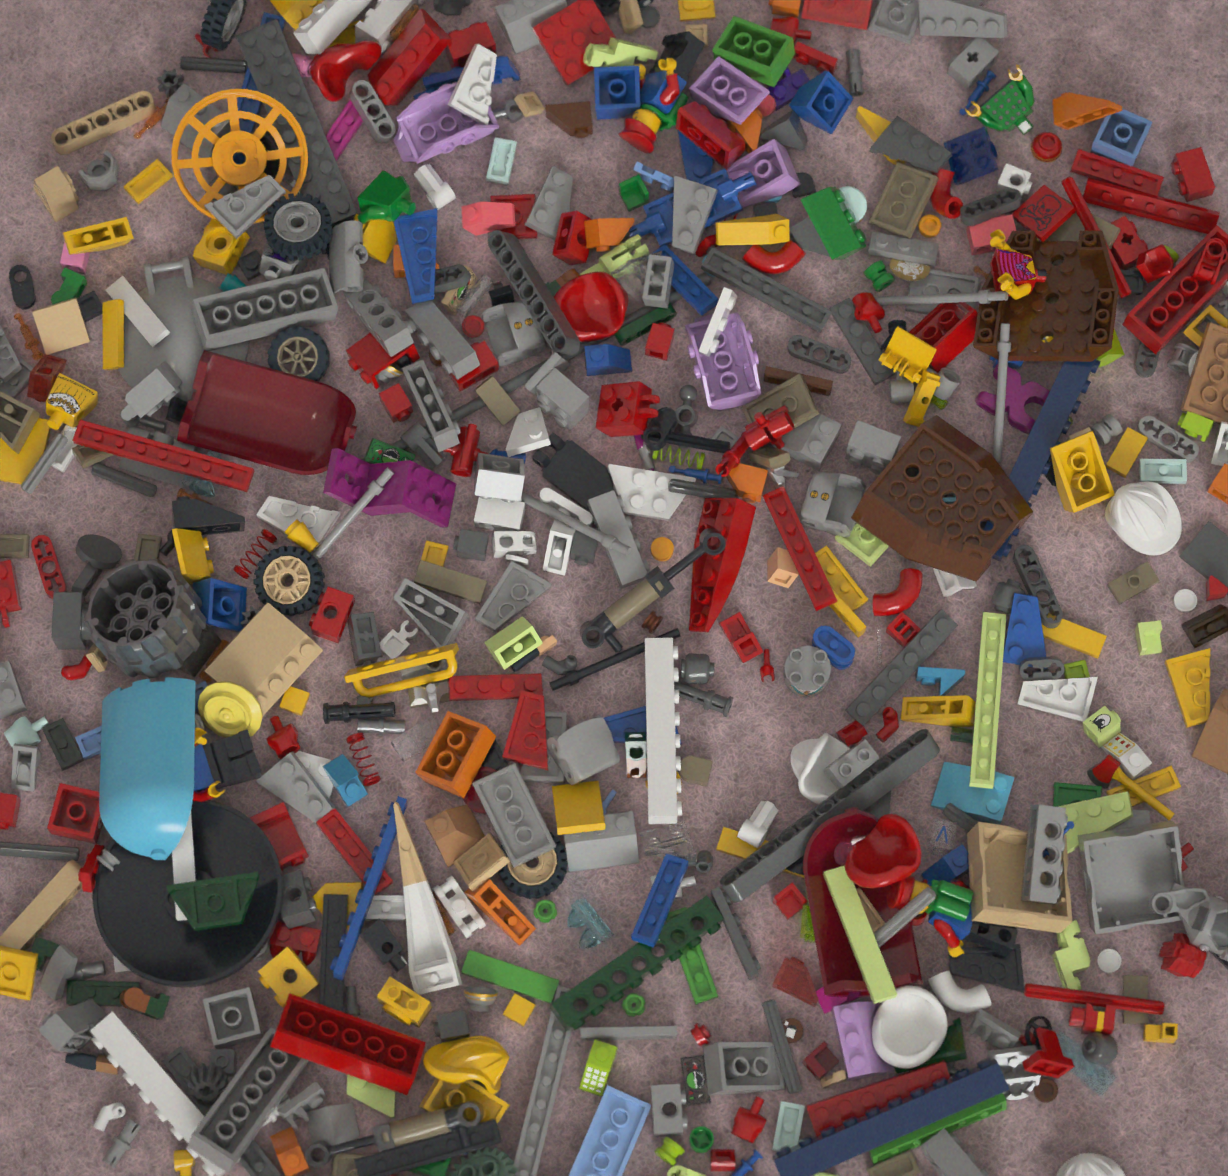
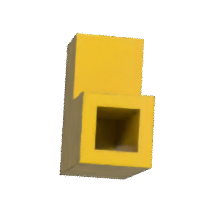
M1145 1024L1143 1027L1144 1042L1174 1043L1178 1039V1024Z

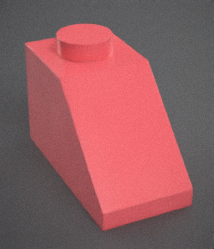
M481 201L461 207L462 226L475 236L515 226V209L512 203Z

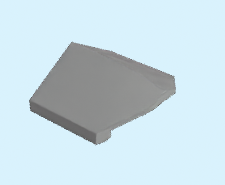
M353 1103L327 1106L306 1113L309 1116L307 1123L312 1144L317 1141H326L332 1146L355 1140L360 1135Z

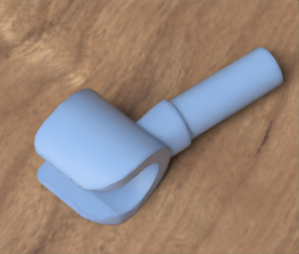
M611 790L602 802L604 815H607L606 809L617 793L615 790Z

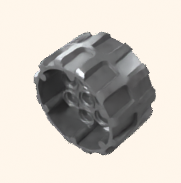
M150 558L149 561H135L134 559L125 561V565L113 571H108L103 575L104 579L95 590L90 592L88 612L84 615V621L92 633L91 640L112 664L117 665L125 675L130 677L145 675L150 679L158 678L164 672L170 671L173 668L177 670L183 666V661L193 651L196 652L200 646L199 639L202 629L206 628V618L199 609L202 606L201 599L175 567L170 566L167 568L160 559Z

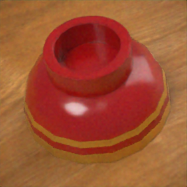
M1042 132L1033 138L1031 152L1041 162H1053L1062 153V142L1056 134Z

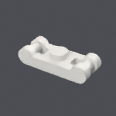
M543 488L540 491L541 502L590 527L593 526V516L587 510L550 488Z
M451 875L446 879L447 882L441 886H435L432 890L467 939L472 935L473 931L478 928L482 929L486 924ZM452 889L456 895L447 899L445 894ZM470 915L473 921L466 925L463 920Z

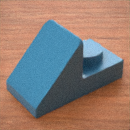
M918 667L916 681L926 686H933L935 683H939V696H945L963 680L965 670Z
M343 754L322 766L346 807L368 795L357 777L359 773Z

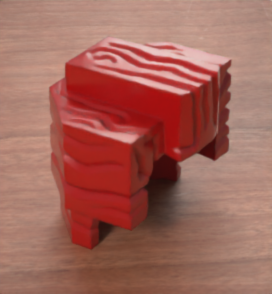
M1174 933V939L1171 942H1163V946H1161L1159 957L1163 958V964L1160 969L1178 977L1187 976L1195 978L1203 968L1207 952L1191 944L1188 935Z

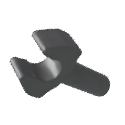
M514 99L507 100L506 106L503 109L492 111L495 119L505 117L511 123H516L523 118L522 112H511V109L519 108Z
M137 415L134 420L130 421L123 419L128 428L130 426L144 425L164 432L167 425L164 422L146 416L140 418Z

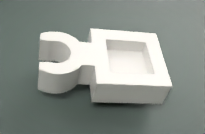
M408 620L401 624L399 633L392 629L379 643L381 651L389 659L401 657L410 647L407 640L413 639L418 635L419 631L417 628L410 633L406 632L405 629L410 625Z

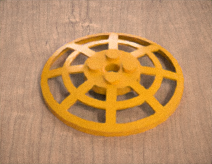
M228 89L206 96L184 115L173 138L171 164L174 178L187 201L199 212L218 221L204 205L210 203L213 198L216 200L223 198V195L218 192L226 183L238 186L239 191L257 179L268 176L263 172L268 160L280 159L279 170L274 179L280 185L285 174L287 158L300 156L301 164L295 186L291 192L281 186L286 191L283 195L286 199H289L288 194L292 193L296 197L306 176L308 149L299 123L283 104L271 96L258 91ZM236 97L256 99L268 104L273 109L265 119L254 113L238 111ZM227 98L229 112L214 117L205 125L195 117L207 105ZM280 114L292 127L299 147L285 148L281 135L272 125ZM239 118L254 121L260 124V126L253 134L240 131ZM230 120L231 132L221 138L210 130L218 123ZM190 124L199 132L193 144L192 159H178L180 139L184 129ZM267 131L275 139L278 150H265L260 139ZM205 137L214 145L212 157L198 158L199 148ZM238 152L243 153L246 157V161L240 165L233 161V155ZM201 167H213L218 175V179L211 187L203 178L200 171ZM193 168L198 183L206 191L199 202L193 198L186 188L179 169ZM263 214V215H262L256 222H254L253 224L259 223V222H263V221H264L265 214Z

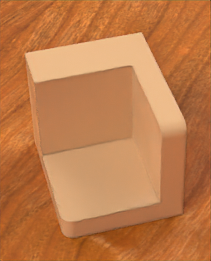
M777 547L767 561V582L789 588L799 574L788 550Z

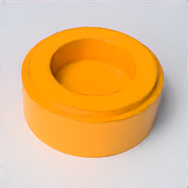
M932 214L924 215L918 224L920 234L926 238L937 236L941 229L940 219Z
M658 537L652 542L651 554L654 559L667 561L672 557L674 545L670 539Z

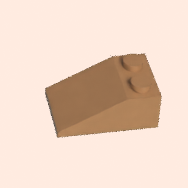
M1224 688L1209 715L1192 757L1228 774V690Z

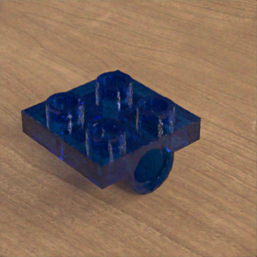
M985 127L943 143L945 149L951 152L948 162L951 171L955 172L953 180L956 185H961L998 170L996 162L998 154Z

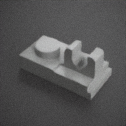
M982 1009L978 1010L969 1026L971 1028L970 1034H977L982 1037V1041L985 1042L987 1040L999 1049L1013 1048L1021 1035V1032Z
M315 1081L277 1111L286 1123L289 1122L293 1129L297 1130L299 1127L296 1124V1119L303 1117L306 1122L309 1121V1116L306 1112L319 1107L323 1100L327 1098V1095L317 1081Z

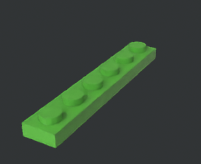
M1003 1093L869 1150L873 1165H876L919 1147L943 1128L948 1133H951L1007 1109L1006 1099Z

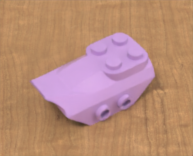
M457 82L444 84L437 91L420 95L418 99L414 100L396 118L398 131L393 141L402 161H412L418 164L438 154L449 153L456 146L470 144L490 135L495 129L500 128L490 106L487 116L489 117L488 125H482L447 105Z
M738 312L729 314L725 330L721 331L718 338V348L715 353H711L710 357L701 354L699 348L713 314L695 318L693 323L685 325L690 345H687L690 359L694 358L696 365L693 366L696 379L700 378L708 407L725 410L746 405L757 399L761 395L756 367L759 364L756 351L751 349L750 344H753L750 330L746 331L744 322Z

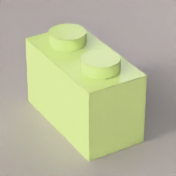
M523 616L484 642L494 660L504 670L543 644L534 627Z

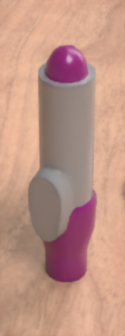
M634 435L635 444L645 469L654 471L655 467L649 454L651 450L646 447L641 435Z

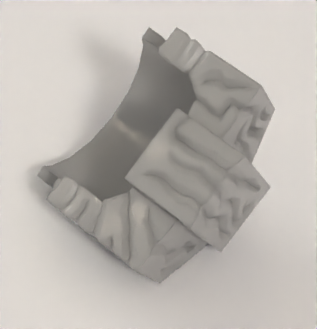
M108 151L103 153L104 158L101 161L99 159L92 161L87 166V172H84L83 169L78 172L80 179L90 190L106 191L118 182L119 166L115 158Z

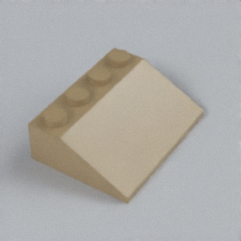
M267 602L204 672L215 682H232L243 686L255 696L264 716L323 650L307 634Z

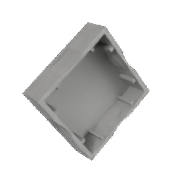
M1172 820L1078 835L1090 928L1095 934L1130 929L1142 924H1162L1182 920L1177 912L1164 915L1152 912L1148 905L1151 895L1170 891L1173 883L1186 887L1181 872L1182 854L1178 826ZM1164 897L1157 898L1155 902L1158 910H1163L1166 907Z

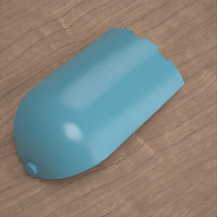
M165 677V681L151 682L150 678L132 682L131 687L115 689L102 700L100 816L106 830L117 843L133 853L152 857L154 860H166L176 848L185 831L191 812L194 794L195 680Z

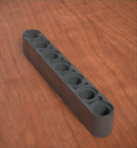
M499 230L492 231L488 237V246L554 352L575 355L579 351L580 340L516 236Z

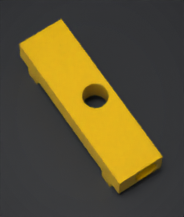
M926 370L923 371L922 378L916 387L903 418L905 423L917 427L924 423L925 420L923 418L936 387H939L941 383L939 382L941 377L938 374Z

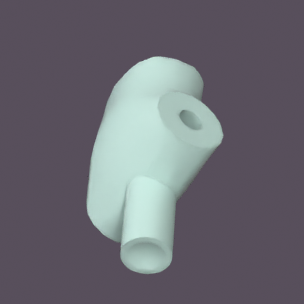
M26 716L17 719L3 733L12 748L15 743L36 746L41 742L37 731L47 726L49 722L43 716L34 723H31Z

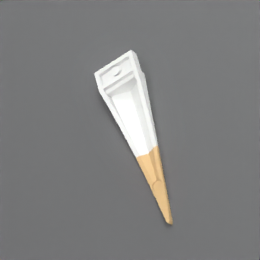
M394 802L405 902L409 974L414 992L421 995L460 985L462 981L456 962V954L398 802Z

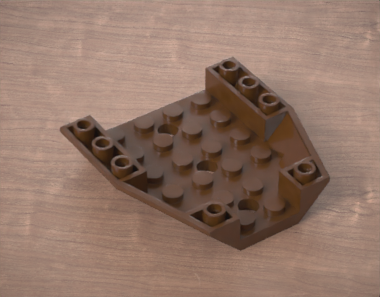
M1012 231L1006 243L1011 249L1032 256L1034 268L1046 269V281L1044 283L1036 282L1031 294L1018 300L1009 296L1008 300L991 301L988 304L979 303L973 347L999 360L997 342L1000 341L1001 323H1009L1011 352H1008V361L1092 362L1112 349L1119 289L1103 231H1080L1079 241L1044 242L1037 241L1035 231ZM1060 259L1064 261L1058 266L1052 264L1055 260ZM991 271L981 290L995 292ZM1050 298L1059 299L1054 304L1047 303ZM1046 336L1054 337L1050 342H1042V339Z
M935 415L920 425L865 491L851 519L905 559L977 582L991 565V558L1016 528L1020 530L1033 514V510L991 453L938 415ZM913 467L919 471V474L915 477H909L906 474V470ZM947 494H952L955 496L956 501L952 504H947L943 501V497ZM984 521H989L994 527L989 531H984L981 529L980 524Z

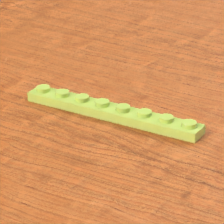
M983 612L969 787L989 789L994 787L1006 614Z

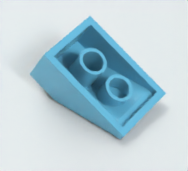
M944 762L931 807L943 810L948 803H952L976 821L1000 825L1015 777L995 771L993 789L969 787L971 766Z

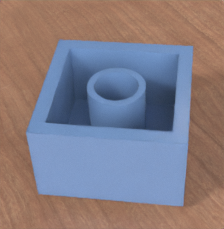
M1124 109L1106 116L1095 137L1090 152L1133 167L1153 122Z

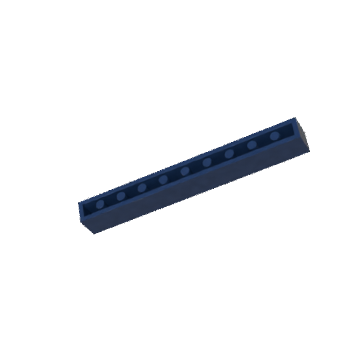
M1098 358L1092 362L1064 361L1009 475V479L1030 508L1032 503H1029L1032 494L1037 496L1042 486V483L1039 482L1042 474L1047 475L1052 465L1049 462L1051 457L1050 448L1062 443L1058 441L1062 433L1067 434L1072 423L1068 421L1071 413L1076 415L1081 405L1078 399L1081 393L1086 394L1091 384L1088 378L1091 372L1094 374L1097 372L1101 361L1097 360ZM987 521L983 530L989 531L994 526L991 522ZM1016 528L994 554L993 559L1001 561L1003 556H1008L1013 546L1009 542L1012 536H1018L1020 530Z
M984 1059L978 1062L977 1067L971 1070L963 1068L954 1073L955 1077L948 1080L945 1077L940 1078L932 1083V1087L925 1090L923 1087L911 1091V1096L904 1099H901V1097L894 1098L887 1102L888 1106L881 1109L879 1107L871 1108L865 1112L866 1115L858 1119L856 1116L848 1118L842 1122L843 1125L835 1129L834 1126L825 1128L820 1131L821 1135L817 1137L807 1136L798 1141V1145L794 1147L784 1146L779 1148L772 1157L780 1176H812L1010 1090L997 1060Z

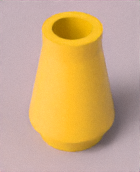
M298 519L284 532L288 535L287 538L309 553L319 545L305 523L300 522Z

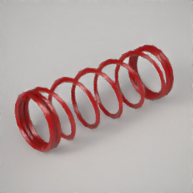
M263 529L261 531V534L264 537L257 536V541L260 545L251 544V548L254 552H245L249 560L241 558L240 563L243 567L235 565V567L233 568V570L244 579H248L249 575L245 571H247L250 574H252V572H250L244 566L241 560L250 562L251 564L257 567V565L249 558L247 552L252 553L258 556L259 558L263 559V557H261L255 551L252 545H256L269 552V550H267L260 543L258 538H263L272 544H274L273 542L277 541V537L266 529Z
M358 732L347 737L346 741L348 744H351L349 749L356 751L353 755L354 759L359 760L356 767L364 768L359 774L362 777H367L362 781L363 785L371 786L378 783L381 778L380 776L371 777L378 774V772L370 775H361L362 771L374 766L375 763L363 767L358 766L359 762L372 756L354 757L359 751L368 748V746H365L361 749H351L352 745L365 739L363 733Z

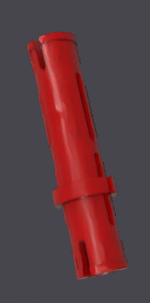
M744 432L733 447L723 454L721 462L716 466L715 470L718 475L724 471L721 477L728 476L730 471L739 465L740 458L750 447L745 439Z

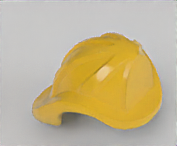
M472 1036L443 1042L431 1047L424 1054L423 1063L426 1070L437 1079L453 1084H459L467 1080H477L486 1086L490 1094H496L501 1087L500 1076L510 1057L507 1050L496 1040L487 1036Z

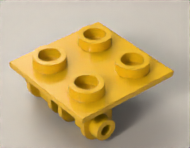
M897 326L879 361L882 362V366L885 365L890 369L894 368V373L899 371V376L904 374L903 377L909 379L911 383L916 382L918 384L922 378L923 371H927L937 349Z

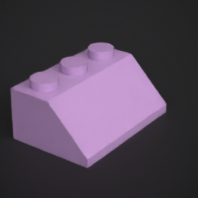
M873 1001L854 1002L832 1008L831 1012L847 1082L894 1072L893 1065L885 1062L877 1054L872 1042V1025L879 1008V1003L873 1004Z

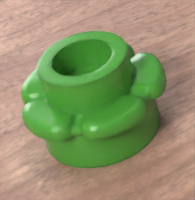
M551 900L538 901L534 909V916L537 919L539 918L540 922H550L557 915L555 903Z
M631 993L623 1000L622 1008L628 1016L635 1017V1015L643 1014L646 1002L641 995Z

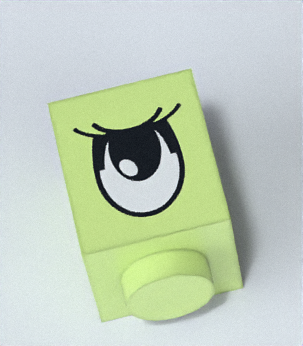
M1103 706L1083 722L1084 733L1100 748L1121 732V719L1115 711L1112 710L1110 712L1106 706Z

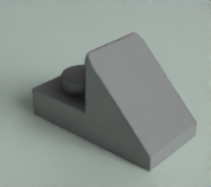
M14 744L11 788L35 791L37 768L42 760L38 747Z

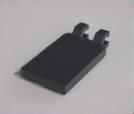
M552 433L549 436L551 443L549 446L557 451L555 455L549 459L547 455L538 449L532 456V461L542 468L543 478L583 509L590 512L587 506L589 499L614 490L611 475L608 473L606 466L572 440L564 442L559 436Z

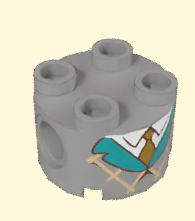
M808 645L793 649L786 658L783 676L786 686L797 696L807 698L818 695L828 685L831 673L830 660L826 652L817 647Z

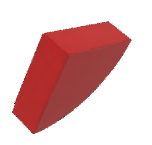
M716 234L705 237L699 244L695 253L697 257L708 254L707 251L711 246H718L716 245Z

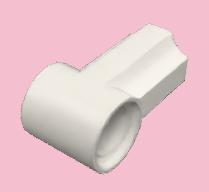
M430 164L421 166L414 173L415 179L426 192V196L434 209L437 208L439 210L456 199L452 188L447 182L441 180Z
M761 801L750 819L745 820L737 837L759 849L779 810L773 803Z

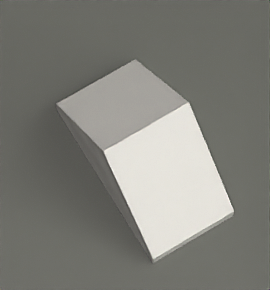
M1223 421L1216 432L1211 464L1223 466L1224 463L1228 465V422Z

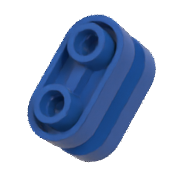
M820 626L814 631L812 646L824 650L833 667L844 670L852 665L855 648L850 641L830 626Z

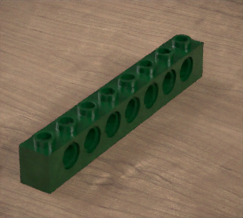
M706 895L663 925L655 947H661L664 955L655 956L651 950L653 947L637 943L552 1002L550 1009L566 1031L571 1028L574 1031L586 1023L585 1018L591 1014L595 1017L604 1011L605 1004L610 1001L613 1003L617 1002L625 996L623 992L631 987L634 990L644 982V977L649 974L654 976L664 968L662 966L669 960L674 962L683 955L681 951L687 947L693 949L702 942L701 938L709 933L711 936L722 928L720 924H722L724 919ZM692 920H699L703 927L698 930L694 929L690 922ZM679 933L683 936L684 941L676 943L671 939V935ZM640 960L644 963L645 968L637 970L633 967L632 962ZM618 973L622 974L626 981L618 984L613 980L612 976ZM601 987L606 991V995L597 997L594 995L593 989ZM576 1001H583L587 1008L583 1011H578L574 1008L573 1004Z

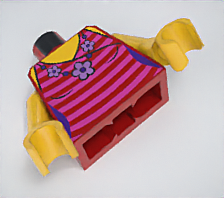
M997 229L990 234V237H992L990 245L996 247L990 262L995 292L1006 291L1008 297L1011 296L1018 300L1031 294L1036 282L1044 283L1046 281V269L1034 268L1032 256L1011 249L1005 242L1006 238L1003 231Z

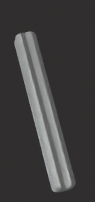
M929 887L925 888L874 933L878 946L881 947L935 900L936 893Z

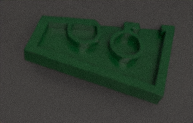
M961 1019L953 1020V1025L947 1027V1033L942 1045L929 1060L913 1068L895 1067L896 1074L916 1070L943 1060L945 1063L967 1059Z

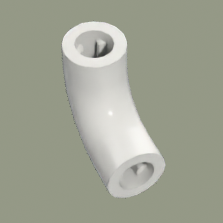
M950 971L937 974L928 980L939 1001L953 1011L970 1013L991 1006L989 994L983 984L971 989H962L956 985Z

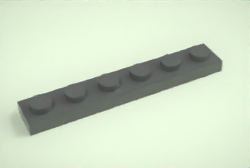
M713 247L701 266V269L820 333L832 314L831 310Z
M940 609L845 711L864 726L958 625Z

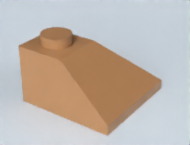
M467 804L447 809L425 820L426 828L447 867L454 865L453 862L485 837Z

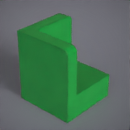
M639 174L619 183V195L628 212L649 203V192Z

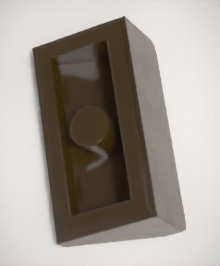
M1219 604L1181 624L1194 648L1228 632V608Z

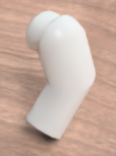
M119 1102L103 1106L93 1127L104 1132L110 1120L125 1115V1106Z

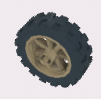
M290 327L285 331H281L272 340L271 346L268 349L267 359L271 369L318 382L325 376L327 367L330 364V352L326 342L319 334L304 327ZM296 341V351L293 352L287 346ZM300 341L309 344L302 352H300ZM313 348L315 358L305 357V354ZM284 350L292 355L291 358L282 360ZM294 361L292 370L289 372L283 364ZM304 362H315L313 367L308 371ZM298 364L303 368L304 374H295Z

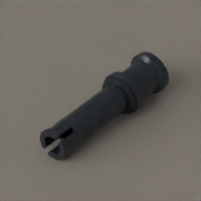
M348 702L338 705L323 704L325 724H329L330 721L349 723L352 719L395 717L396 715L394 702L351 705Z

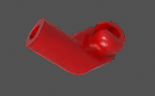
M84 654L79 664L64 666L61 670V675L70 681L82 679L87 675L92 663Z
M886 707L883 710L884 727L876 734L877 738L883 743L899 728L898 713L892 707Z

